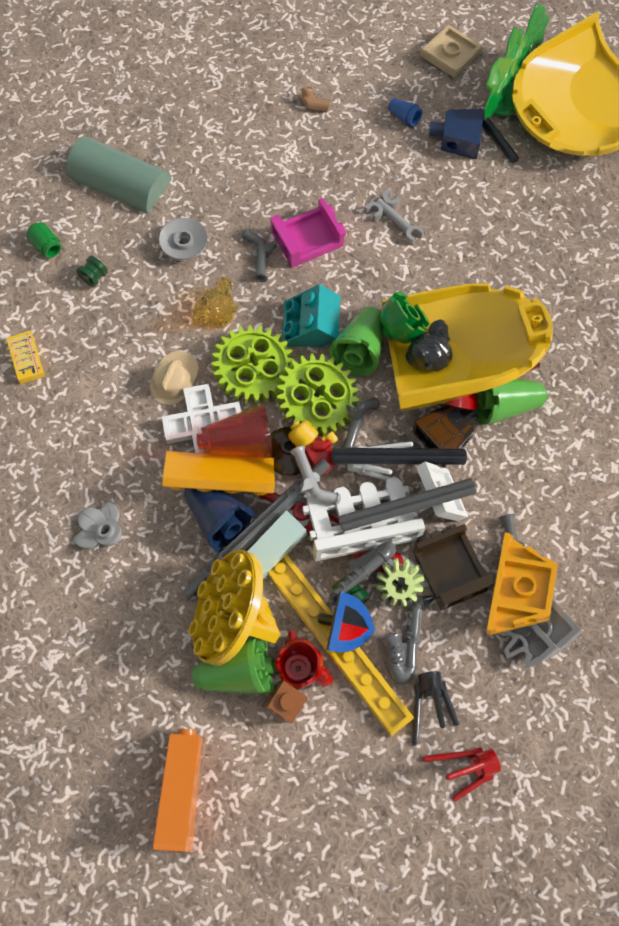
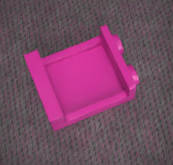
M324 198L318 199L317 208L286 221H283L279 214L270 218L271 233L291 268L344 247L345 228L341 222H337L333 207L330 204L327 205Z

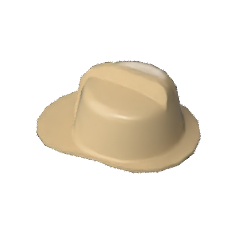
M176 351L162 358L154 370L149 386L151 395L156 401L161 404L173 405L185 399L183 389L192 387L199 370L198 362L194 356L187 352Z

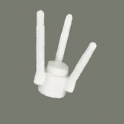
M401 442L370 447L359 446L358 448H406L412 447L413 442ZM347 464L348 471L357 472L358 475H366L385 482L391 478L379 474L391 475L392 470L373 466L372 464Z

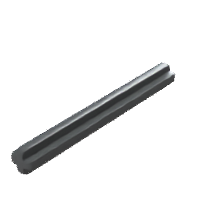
M472 478L341 515L339 523L343 531L352 530L474 495L477 493L476 485Z

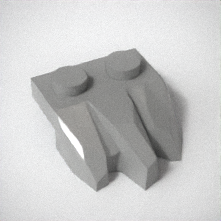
M552 600L549 621L499 634L513 638L504 649L506 658L510 659L525 652L526 658L524 663L527 668H530L560 653L583 631Z

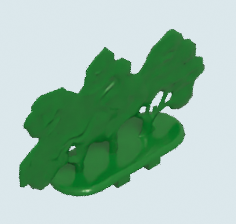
M539 3L533 9L524 37L523 30H518L514 26L507 42L505 57H499L490 68L486 86L491 91L484 107V120L487 117L488 119L492 118L493 115L509 116L516 113L512 96L515 76L520 70L523 60L543 43L545 29L549 22L546 7H541Z

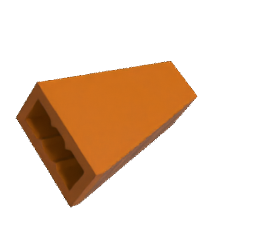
M178 729V734H170L153 850L192 852L203 738L200 735H196V730Z

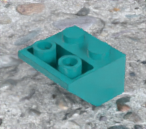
M318 284L284 301L282 342L287 341V346L320 348L331 344L339 335L341 296Z

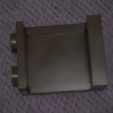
M456 524L449 525L441 530V534L434 537L431 534L425 535L416 541L417 544H415L413 554L424 573L432 594L436 596L435 600L441 611L490 591L495 585L491 573L486 575L466 536L467 527L465 524L458 527Z

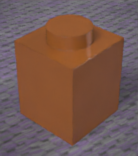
M277 681L274 685V692L269 693L261 707L283 722L293 723L308 697L285 681Z

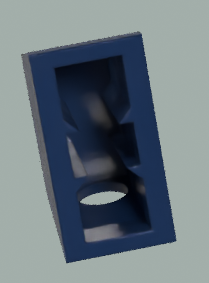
M449 109L446 111L444 123L430 122L429 136L442 137V151L477 159L484 109Z

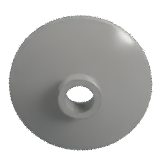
M178 218L170 221L162 228L159 235V244L162 251L168 257L176 260H189L197 257L204 251L208 242L204 226L191 218Z

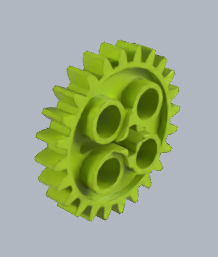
M251 325L248 326V331H244L239 326L238 334L230 330L229 339L222 336L221 344L215 345L217 353H212V361L214 362L211 365V370L215 371L213 378L214 380H219V389L226 387V396L232 392L235 393L234 401L244 397V404H247L249 399H253L255 405H258L259 398L268 403L269 395L275 399L278 396V393L275 392L276 386L281 385L277 382L280 375H283L282 372L285 367L290 368L291 361H295V359L290 358L293 352L292 349L285 350L288 342H279L280 334L274 337L271 336L272 329H268L264 333L262 332L261 325H259L257 331H253ZM264 348L266 351L258 352L255 349ZM240 355L242 358L236 360L233 359L231 356ZM264 370H273L275 374H266ZM246 376L249 377L251 381L243 382L239 378Z
M312 353L308 361L302 355L298 360L299 364L292 360L289 365L290 368L285 367L282 372L283 375H280L277 382L281 385H277L275 392L280 394L276 397L275 402L283 403L279 407L278 412H287L283 420L292 419V425L297 421L302 423L307 420L316 430H319L321 437L325 436L327 429L333 433L337 431L336 427L342 430L346 426L345 422L349 423L351 421L347 415L346 405L355 408L353 405H357L360 400L354 396L358 393L359 388L352 387L356 378L348 379L347 377L351 372L350 369L343 372L341 370L342 362L335 366L333 364L334 357H331L327 362L325 361L324 354H321L319 360H316ZM314 374L318 376L320 381L311 380L309 375ZM330 390H336L340 397L332 396ZM294 393L302 394L305 400H297ZM316 393L320 394L318 398L314 396ZM315 409H322L326 416H318Z

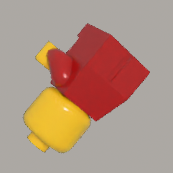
M307 420L302 423L297 421L290 427L292 431L288 434V438L296 447L305 446V454L311 469L324 459L330 465V468L321 475L323 476L336 465L332 463V450L330 446L338 438L332 431L320 438L318 437L317 430Z

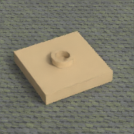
M448 24L421 49L420 56L455 78L482 53L483 46Z

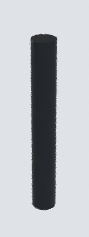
M483 113V127L511 163L517 162L519 160L518 154L488 117L484 120Z

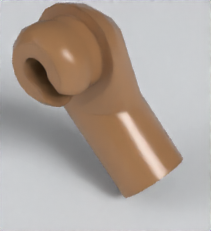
M304 86L301 89L300 99L308 109L329 111L328 99H317L313 95L312 87Z

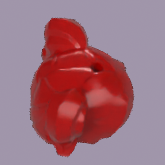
M291 629L285 638V646L279 651L278 657L275 660V669L280 673L282 681H285L297 690L312 685L314 682L322 688L333 683V676L324 668L323 657L320 651L315 648L311 641L299 638L295 631Z

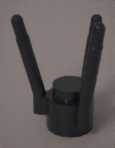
M439 671L419 674V683L414 685L415 706L412 738L414 746L418 745L423 694L425 699L434 700L440 728H445L440 697H443L453 724L455 726L459 725L456 712L447 692L446 682L442 681L441 672Z

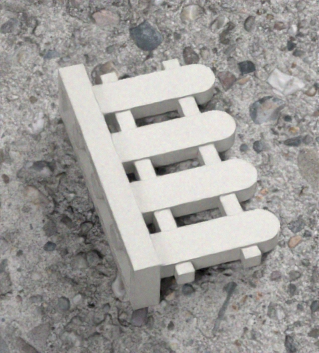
M396 477L387 479L385 490L378 492L374 484L365 482L360 486L359 495L352 497L346 488L339 487L334 491V493L338 492L341 495V501L338 505L317 500L309 494L307 506H303L304 515H310L314 531H310L309 535L311 540H314L312 553L315 562L373 550L384 542H392L398 545L417 541L422 537L425 530L423 519H417V511L348 531H343L340 525L331 527L327 513L328 510L336 509L339 518L341 515L354 512V505L362 504L365 509L381 504L380 500L388 499L393 501L409 495V487L403 486L401 480Z

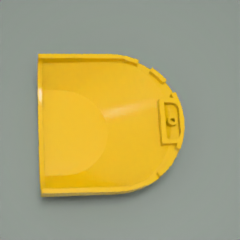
M597 12L535 48L523 60L513 84L514 109L524 128L544 145L571 155L597 156L619 150V59L614 55L604 39L599 23L600 15Z
M490 283L463 284L408 294L405 300L413 307L418 304L430 324L439 319L445 321L450 338L448 343L453 356L448 365L440 371H431L425 368L417 370L407 362L405 357L411 343L403 344L394 339H388L400 410L402 412L438 405L496 388L524 375L544 357L551 344L553 326L551 315L547 308L537 298L530 300L524 297V291L506 285L503 290L490 289ZM389 298L383 299V300L381 301V302H382V308H383L384 303H385Z

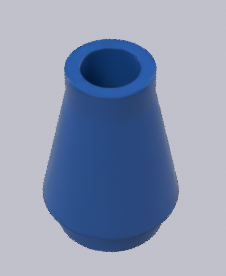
M393 98L388 105V110L406 126H416L422 118L423 111L418 104Z

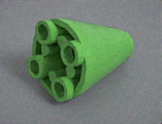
M255 637L247 638L240 651L230 661L220 666L200 662L192 670L195 687L212 692L254 695L273 693L274 685L271 675L276 674L275 660L273 657H268L267 641Z

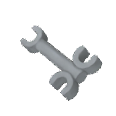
M390 189L383 193L382 198L366 205V214L370 211H376L377 213L373 217V220L376 222L382 218L384 213L406 234V241L410 245H413L415 242L412 234H417L420 238L424 236V230L420 226H411L394 210V208L398 207L400 198L397 197L394 200H389L388 198L391 197L392 193Z

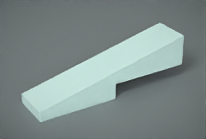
M287 510L247 551L258 558L262 567L263 580L268 576L267 573L307 536L306 529Z

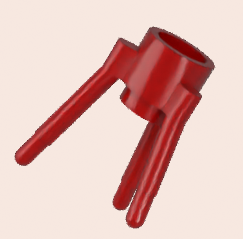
M479 747L470 751L422 757L423 762L474 757L470 759V766L445 776L446 780H452L472 772L476 777L481 776L452 797L453 801H458L483 783L493 780V774L501 772L498 756L492 748L483 751Z

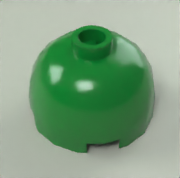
M398 291L384 303L381 310L382 332L389 340L394 339L399 343L408 344L412 343L419 335L427 333L428 328L426 327L430 323L420 306L416 304L413 307L405 300L408 295Z

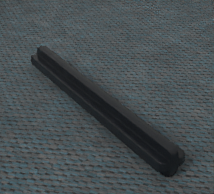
M334 447L332 448L331 457L334 464H422L428 462L434 465H464L467 461V452L465 449Z

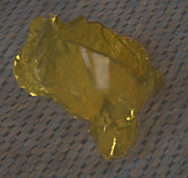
M222 276L216 283V287L207 289L198 298L191 315L194 325L203 322L206 326L217 329L223 328L232 322L235 313L238 311V305L230 294L232 284L229 278Z

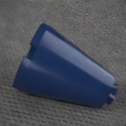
M185 488L184 499L207 543L214 551H222V547L227 546L250 524L252 517L255 519V513L249 506L222 490L201 492L197 489Z

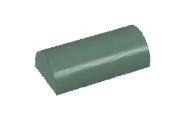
M83 136L75 142L70 150L66 164L68 178L147 214L172 180L169 172L88 136Z

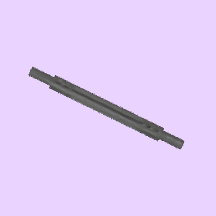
M322 459L312 469V472H316L321 476L330 468V465ZM301 475L201 569L202 573L182 591L189 600L197 593L200 583L206 581L209 577L212 565L216 559L221 560L234 550L246 551L286 510L288 511L306 494L305 492L299 493L301 490L300 484L304 481L303 476Z

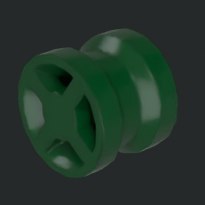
M89 256L86 259V264L79 266L76 272L85 283L95 287L99 283L98 279L105 277L108 270L99 259Z

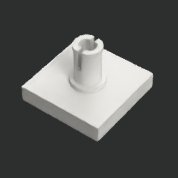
M428 462L416 466L426 491L454 483L449 470ZM461 498L432 506L437 517L461 521L468 517ZM428 508L418 510L417 513H421L427 510Z

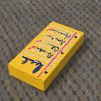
M31 330L7 337V343L19 383L23 384L45 377Z

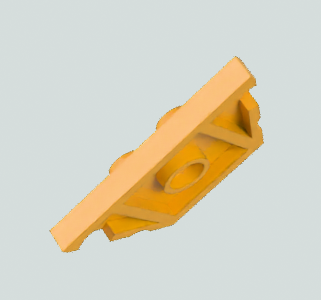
M506 532L488 620V635L550 620L558 564L547 557L540 556L532 547L528 545L525 547L513 539V535Z

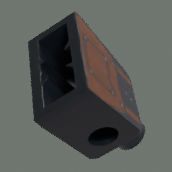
M445 405L414 421L412 432L426 448L463 449L473 437L475 429L471 423L478 419V414L476 410L464 409L459 412L455 406Z

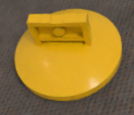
M234 550L221 560L216 559L212 565L209 577L206 581H202L198 587L197 596L199 599L194 620L189 627V636L193 637L194 654L204 663L214 666L227 663L240 651L248 636L275 644L281 635L275 619L271 615L272 612L268 601L262 597L263 572L258 558L250 552Z

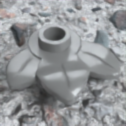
M107 502L101 510L90 507L81 510L77 520L82 530L73 538V542L84 549H92L99 544L103 546L117 544L122 535L121 526L118 524L120 515L118 508L111 502Z

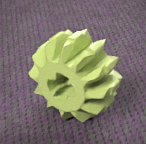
M394 558V567L384 563L383 569L385 572L377 573V578L381 582L376 584L377 590H384L381 594L383 600L392 596L391 605L393 606L396 605L397 599H401V604L405 607L407 606L408 597L415 602L417 601V596L414 592H423V586L418 583L424 581V577L421 574H416L419 571L418 565H413L409 568V559H405L403 566H401L398 559ZM398 577H403L406 585L404 586L402 583V587H397L394 579L398 581Z

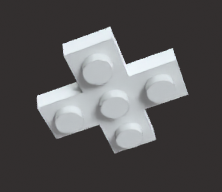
M209 384L184 388L188 412L162 416L167 444L193 439L195 453L223 455L219 434L244 429L239 402L213 406Z

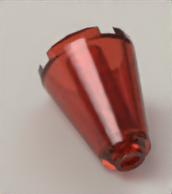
M254 406L201 427V433L196 434L198 450L203 449L206 455L250 458L270 457L272 455L271 433L266 425L268 417L264 406Z

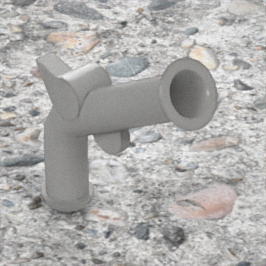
M299 446L291 450L290 453L295 457L304 479L300 484L301 490L299 493L309 492L317 500L338 505L341 501V495L338 492L334 493L319 488L317 482H319L320 476L318 473L312 472L305 454V446Z

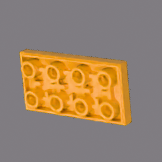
M166 451L162 486L169 487L172 490L190 488L201 492L223 490L231 494L239 492H252L255 495L273 494L275 490L274 458Z

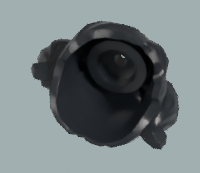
M439 319L431 323L428 332L416 337L409 346L405 357L407 362L417 370L425 368L431 371H440L452 360L453 354L448 343L450 342L448 326L444 320Z

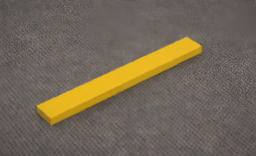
M288 555L283 557L267 573L268 577L386 732L392 737L414 719L413 715L360 647L349 652L326 650L331 626L319 624L318 616L320 613L334 614Z

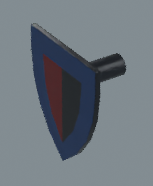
M338 591L334 615L320 613L318 616L319 624L331 626L326 648L329 651L349 652L357 649L375 632L372 617L366 606L358 598L347 593Z

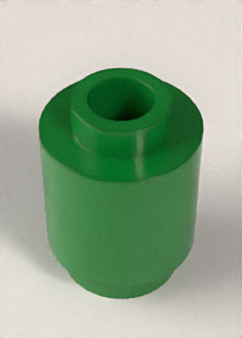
M34 223L28 228L26 238L42 256L53 258L60 253L62 249L60 239L46 223Z

